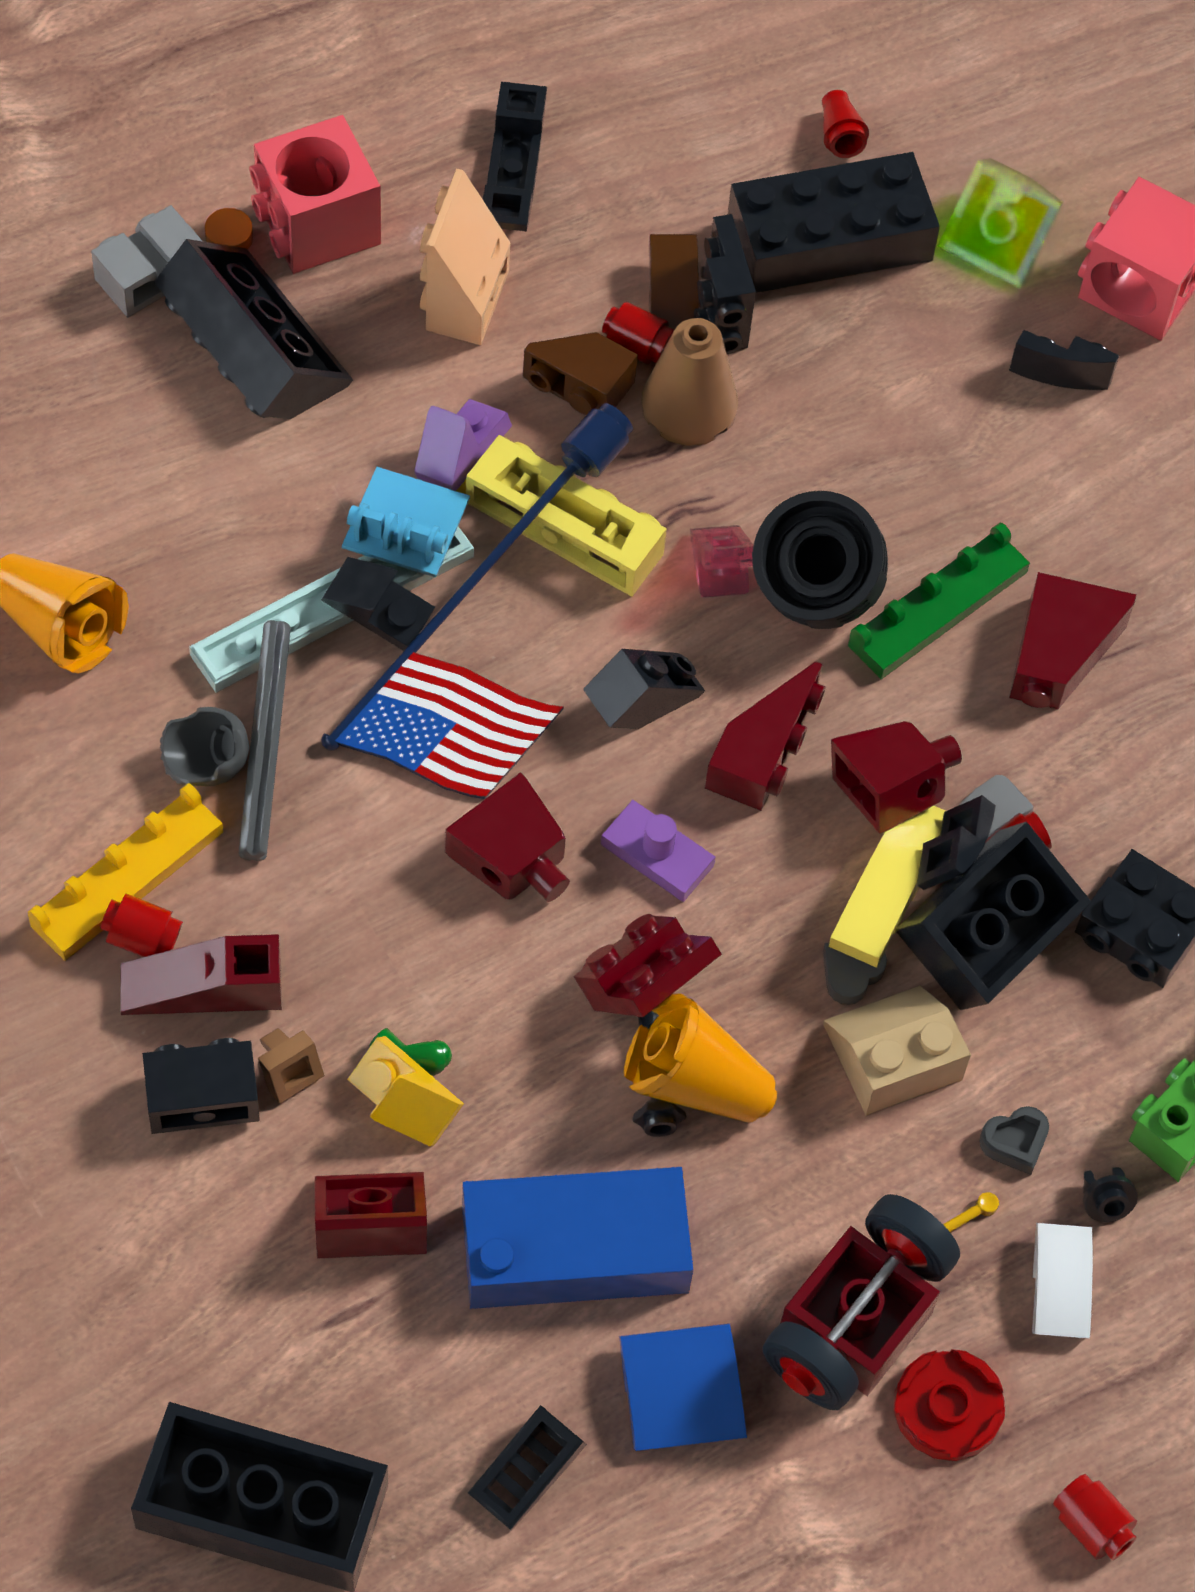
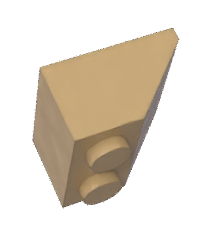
M921 986L828 1018L823 1022V1026L865 1115L962 1081L971 1057V1053L950 1010Z

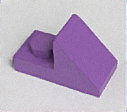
M469 399L457 414L431 406L427 413L414 472L416 477L431 484L456 491L498 435L504 436L512 427L508 413Z

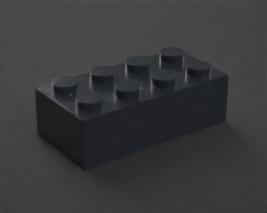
M913 152L731 184L727 215L732 214L756 293L933 261L940 225Z
M169 1402L131 1511L135 1528L345 1591L354 1592L388 1489V1465Z

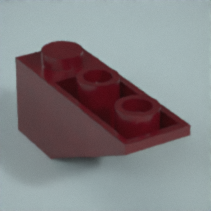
M815 661L727 724L708 764L705 789L762 811L769 794L779 795L788 773V768L782 766L788 752L797 755L807 731V727L801 725L807 712L816 714L825 693L826 686L819 684L822 669L821 663Z
M279 934L223 936L121 963V1015L282 1010Z

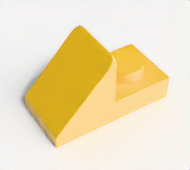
M386 1036L375 1039L347 1079L377 1105L370 1114L374 1121L430 1147L437 1143L464 1105L461 1100Z

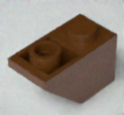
M597 332L532 342L524 349L523 378L527 379L539 391L550 392L568 402L579 413L587 415L591 409H599L604 403L614 407L620 403L635 383L638 354Z

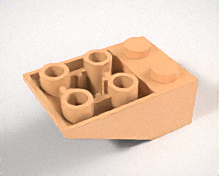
M456 168L450 186L443 185L439 191L435 206V214L438 215L435 224L427 223L422 235L420 252L426 253L420 272V281L426 282L421 295L420 309L426 311V331L481 345L509 273L510 241L464 170Z

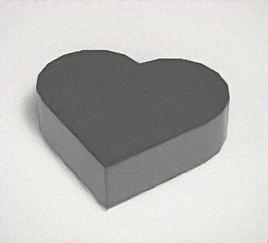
M825 943L823 956L826 986L829 995L840 1004L850 1005L859 1002L866 994L868 985L877 983L884 975L887 963L885 952L876 968L828 947L829 943Z
M1030 1106L1020 1107L1010 1117L996 1116L989 1119L983 1126L980 1134V1147L989 1158L1032 1175L1048 1135L1049 1122L1044 1113L1037 1108Z

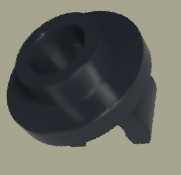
M1113 1167L1112 1175L1098 1180L1094 1178L1091 1170L1084 1172L1083 1205L1087 1214L1092 1219L1099 1222H1114L1124 1218L1134 1209L1138 1200V1194L1134 1184L1125 1177V1173L1121 1168Z

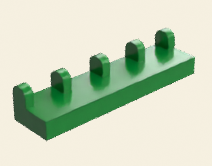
M1000 522L991 528L990 534L972 548L966 546L959 551L957 558L936 574L929 573L923 577L920 585L898 601L893 599L884 606V611L865 625L858 624L850 633L848 647L882 680L1028 572L1030 562L1010 543L1011 532L1005 524Z

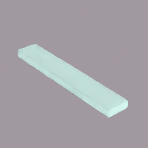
M459 526L437 576L474 557V547ZM365 555L358 558L359 560L394 568L398 572L392 581L409 591L435 578ZM340 568L189 646L190 656L215 693L259 670L263 625L269 620L284 621L290 625L289 655L353 621L321 601Z

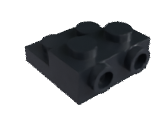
M728 214L713 217L711 237L704 240L706 265L701 267V280L697 282L701 306L694 309V318L705 319L715 324L722 334L726 353L731 354L739 349L748 348L756 290L733 216Z
M1131 849L1112 877H1108L1091 900L1092 903L1082 912L1075 933L1080 935L1084 942L1093 950L1099 953H1108L1127 965L1129 971L1137 978L1147 982L1152 981L1164 988L1195 944V888L1134 849Z

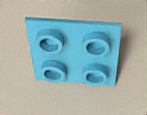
M376 467L359 507L352 505L349 510L347 524L350 525V528L343 541L342 548L436 578L469 502L470 495Z

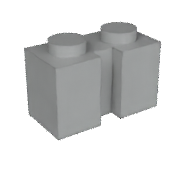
M172 205L156 214L152 213L142 218L136 226L135 234L127 237L124 233H121L118 236L109 237L91 251L95 280L127 318L164 297V294L154 281L186 239L202 241Z

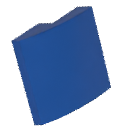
M729 1323L619 1336L625 1392L628 1394L633 1449L635 1451L747 1438L737 1360Z

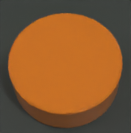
M223 208L213 212L205 222L206 242L248 249L253 241L251 219L246 213L235 208Z

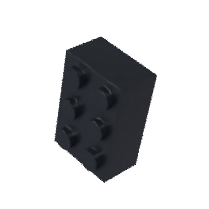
M1026 821L999 830L985 843L981 853L971 867L963 874L945 881L895 931L960 1010L989 1004L1092 901Z

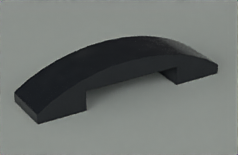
M501 81L488 178L483 195L484 203L501 229L525 232L528 229L540 154L547 86Z

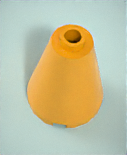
M8 554L0 559V607L57 666L79 674L93 669L108 656L112 649L106 646L114 631L120 635L122 634L127 621L129 604L127 592L123 587L105 576L19 554Z
M682 993L672 994L652 1010V1012L659 1016L649 1029L643 1025L639 1026L628 1049L624 1066V1077L633 1082L629 1086L633 1091L647 1097L751 1123L759 1117H765L774 1107L777 1099L775 1078L693 999Z

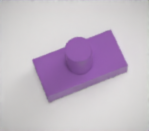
M634 800L626 806L601 836V845L682 902L688 898L715 864L716 857L679 832L671 817L663 814L655 815Z

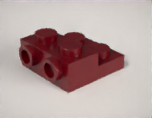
M646 914L631 922L626 927L622 939L617 943L603 946L590 954L586 959L583 969L573 977L594 1011L644 1017L721 956L722 953L712 937L688 935L685 933L676 917Z

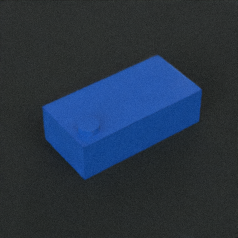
M682 1167L463 1182L462 1215L470 1309L687 1294L690 1291L693 1261Z

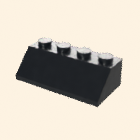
M186 239L154 281L166 297L165 303L169 309L184 319L192 329L191 335L193 339L211 353L219 363V372L227 380L235 383L246 397L244 400L246 406L256 415L262 418L292 419L344 390L352 383V377L247 248Z

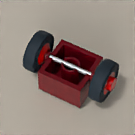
M894 1194L885 1195L869 1211L865 1219V1226L874 1242L852 1226L847 1229L784 1307L780 1325L773 1330L763 1345V1354L767 1362L785 1383L795 1392L829 1410L841 1409L854 1395L856 1389L868 1397L932 1315L940 1291L927 1281H941L950 1273L960 1258V1248L949 1230L926 1209L902 1196Z

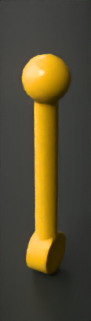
M991 1192L982 1193L975 1206L943 1225L949 1232H952L979 1215L991 1216L996 1212L999 1200Z

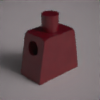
M906 721L831 739L832 779L879 834L892 829L941 802L945 797V769L958 765L962 761L960 747L953 736L948 735L929 742L912 723Z
M521 772L446 828L445 853L505 899L515 898L531 885L547 902H551L558 898L570 883V880L556 866L564 858L566 841L564 833Z

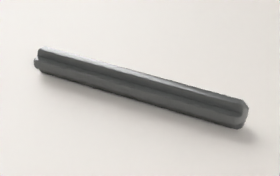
M269 620L263 625L239 844V856L245 860L262 861L267 857L291 631L290 625L284 621Z

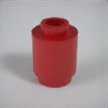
M624 302L620 308L612 307L602 326V333L607 335L606 338L638 354L637 360L646 365H649L651 362L657 363L674 332V329L669 327L667 320L629 302Z
M125 893L121 902L111 899L100 929L109 932L106 943L139 956L147 957L173 950L183 921L173 918V912Z
M1083 1474L1073 1480L1063 1489L1053 1503L1060 1512L1059 1520L1096 1560L1106 1555L1111 1560L1117 1559L1130 1548L1137 1538L1132 1532L1137 1524V1520L1100 1480L1093 1482L1087 1474Z

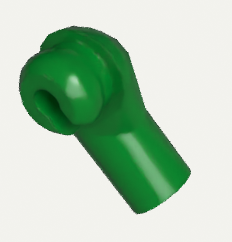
M388 1028L380 1031L369 1045L370 1048L377 1037L386 1036L432 1076L441 1073L450 1064L452 1059L450 1047L441 1040L405 1045Z

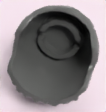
M200 707L188 717L167 722L160 738L161 759L164 763L166 774L170 775L177 784L186 785L190 783L193 786H216L226 783L246 763L250 746L246 729L241 720L233 713L216 707Z

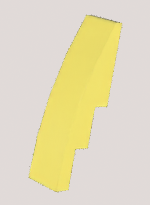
M932 806L884 833L830 937L828 947L877 968L893 933H896L895 929L900 925L910 902L916 896L919 889L917 880L923 843L940 836L945 810Z

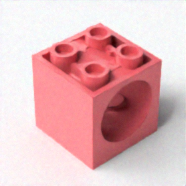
M343 115L254 144L255 164L249 166V171L257 194L251 195L252 206L259 222L267 221L271 229L269 237L278 258L285 257L293 274L381 244V186Z
M1138 177L1128 192L1124 190L1119 191L1109 209L1108 216L1110 218L1107 223L1098 222L1088 237L1085 247L1091 251L1085 257L1078 271V276L1083 278L1078 298L1162 341L1195 292V205Z

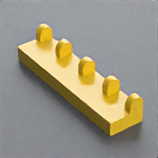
M187 783L179 790L180 796L158 814L152 811L144 818L145 824L117 846L112 843L104 850L105 856L78 878L71 876L64 882L65 888L42 907L35 905L28 911L30 926L64 961L103 931L100 929L111 899L121 902L125 893L139 899L144 898L223 833V823L202 804L201 796L193 785Z

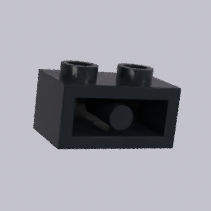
M220 1038L210 1042L207 1046L190 1048L179 1044H168L156 1048L154 1052L142 1053L148 1115L152 1134L260 1121L251 1040L240 1042L234 1038Z

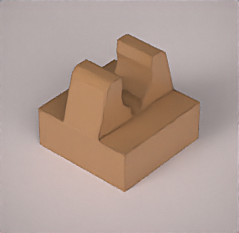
M277 1028L260 1039L261 1044L268 1052L258 1057L268 1090L279 1104L325 1076L315 1043L304 1030L289 1038Z

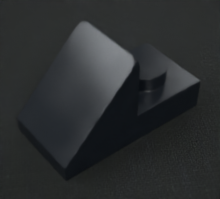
M347 557L321 599L324 603L403 651L419 635L435 609V606L392 581L398 572L394 568Z

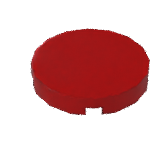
M951 1349L950 1352L941 1351L936 1353L937 1350L922 1354L906 1367L895 1389L894 1414L900 1432L915 1449L934 1459L958 1461L978 1455L993 1443L1005 1419V1400L999 1377L985 1361L967 1351Z

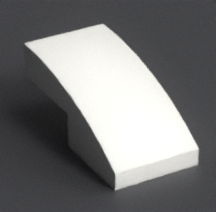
M1036 1223L1033 1278H1036L1032 1324L1033 1334L1090 1339L1093 1272L1092 1227Z

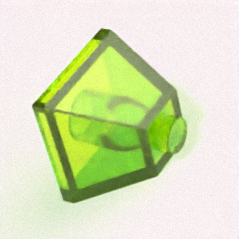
M992 158L978 160L937 246L1020 289L1023 287L1063 201L1032 178Z

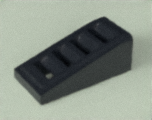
M540 1405L470 1489L468 1494L512 1531L587 1444ZM541 1430H544L563 1447L557 1456L535 1439ZM526 1447H529L549 1465L542 1474L520 1456ZM511 1464L516 1466L534 1482L528 1491L504 1472ZM496 1480L520 1500L513 1509L489 1489Z

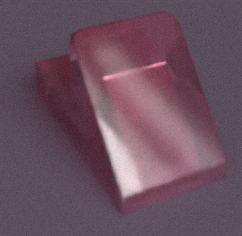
M739 525L690 529L698 588L701 596L717 597L748 593V567L753 566V543Z

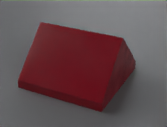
M424 1172L315 1176L317 1259L427 1254V1210Z

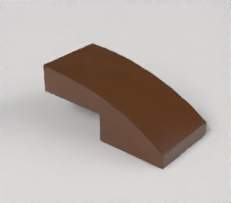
M650 234L649 311L667 320L669 327L675 330L681 322L694 318V309L699 308L697 282L699 280L697 234Z

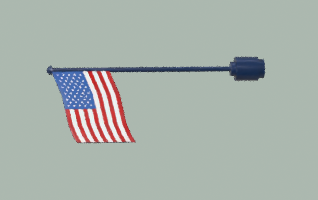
M604 403L599 409H591L561 443L562 451L565 454L562 460L567 468L330 735L325 733L322 735L321 743L325 749L333 751L338 749L340 745L383 758L443 789L469 797L486 799L556 719L564 707L548 705L522 697L467 668L417 654L416 652L574 474L580 477H585L586 475L599 477L629 443L628 435L633 431V426L619 409L607 403Z

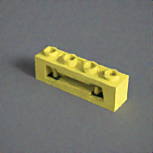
M498 435L466 476V494L470 495L468 504L513 529L566 467L561 465L555 466L535 455L527 445L520 442H512ZM574 474L522 532V535L633 597L664 555L667 528L661 526L653 516L644 512H636L620 503L609 491L595 489L579 480ZM501 500L522 512L523 515L516 514L497 501ZM593 553L619 567V571L592 557Z

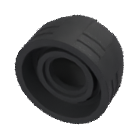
M809 491L783 501L764 519L755 537L752 564L755 578L761 591L781 614L792 621L809 626L810 628L832 629L842 627L844 624L859 618L878 601L887 581L888 554L886 542L879 527L871 515L859 503L845 495L831 491Z

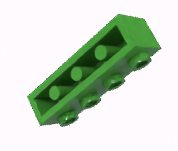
M1186 1058L1182 1059L1166 1078L1165 1083L1169 1086L1168 1089L1159 1098L1151 1093L1135 1110L1131 1118L1137 1123L1129 1139V1142L1177 1182L1195 1165V1060L1191 1063Z

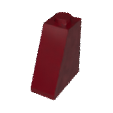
M1038 572L1030 598L1009 698L1020 700L1034 708L1050 707L1059 709L1126 629L1135 604L1136 594Z

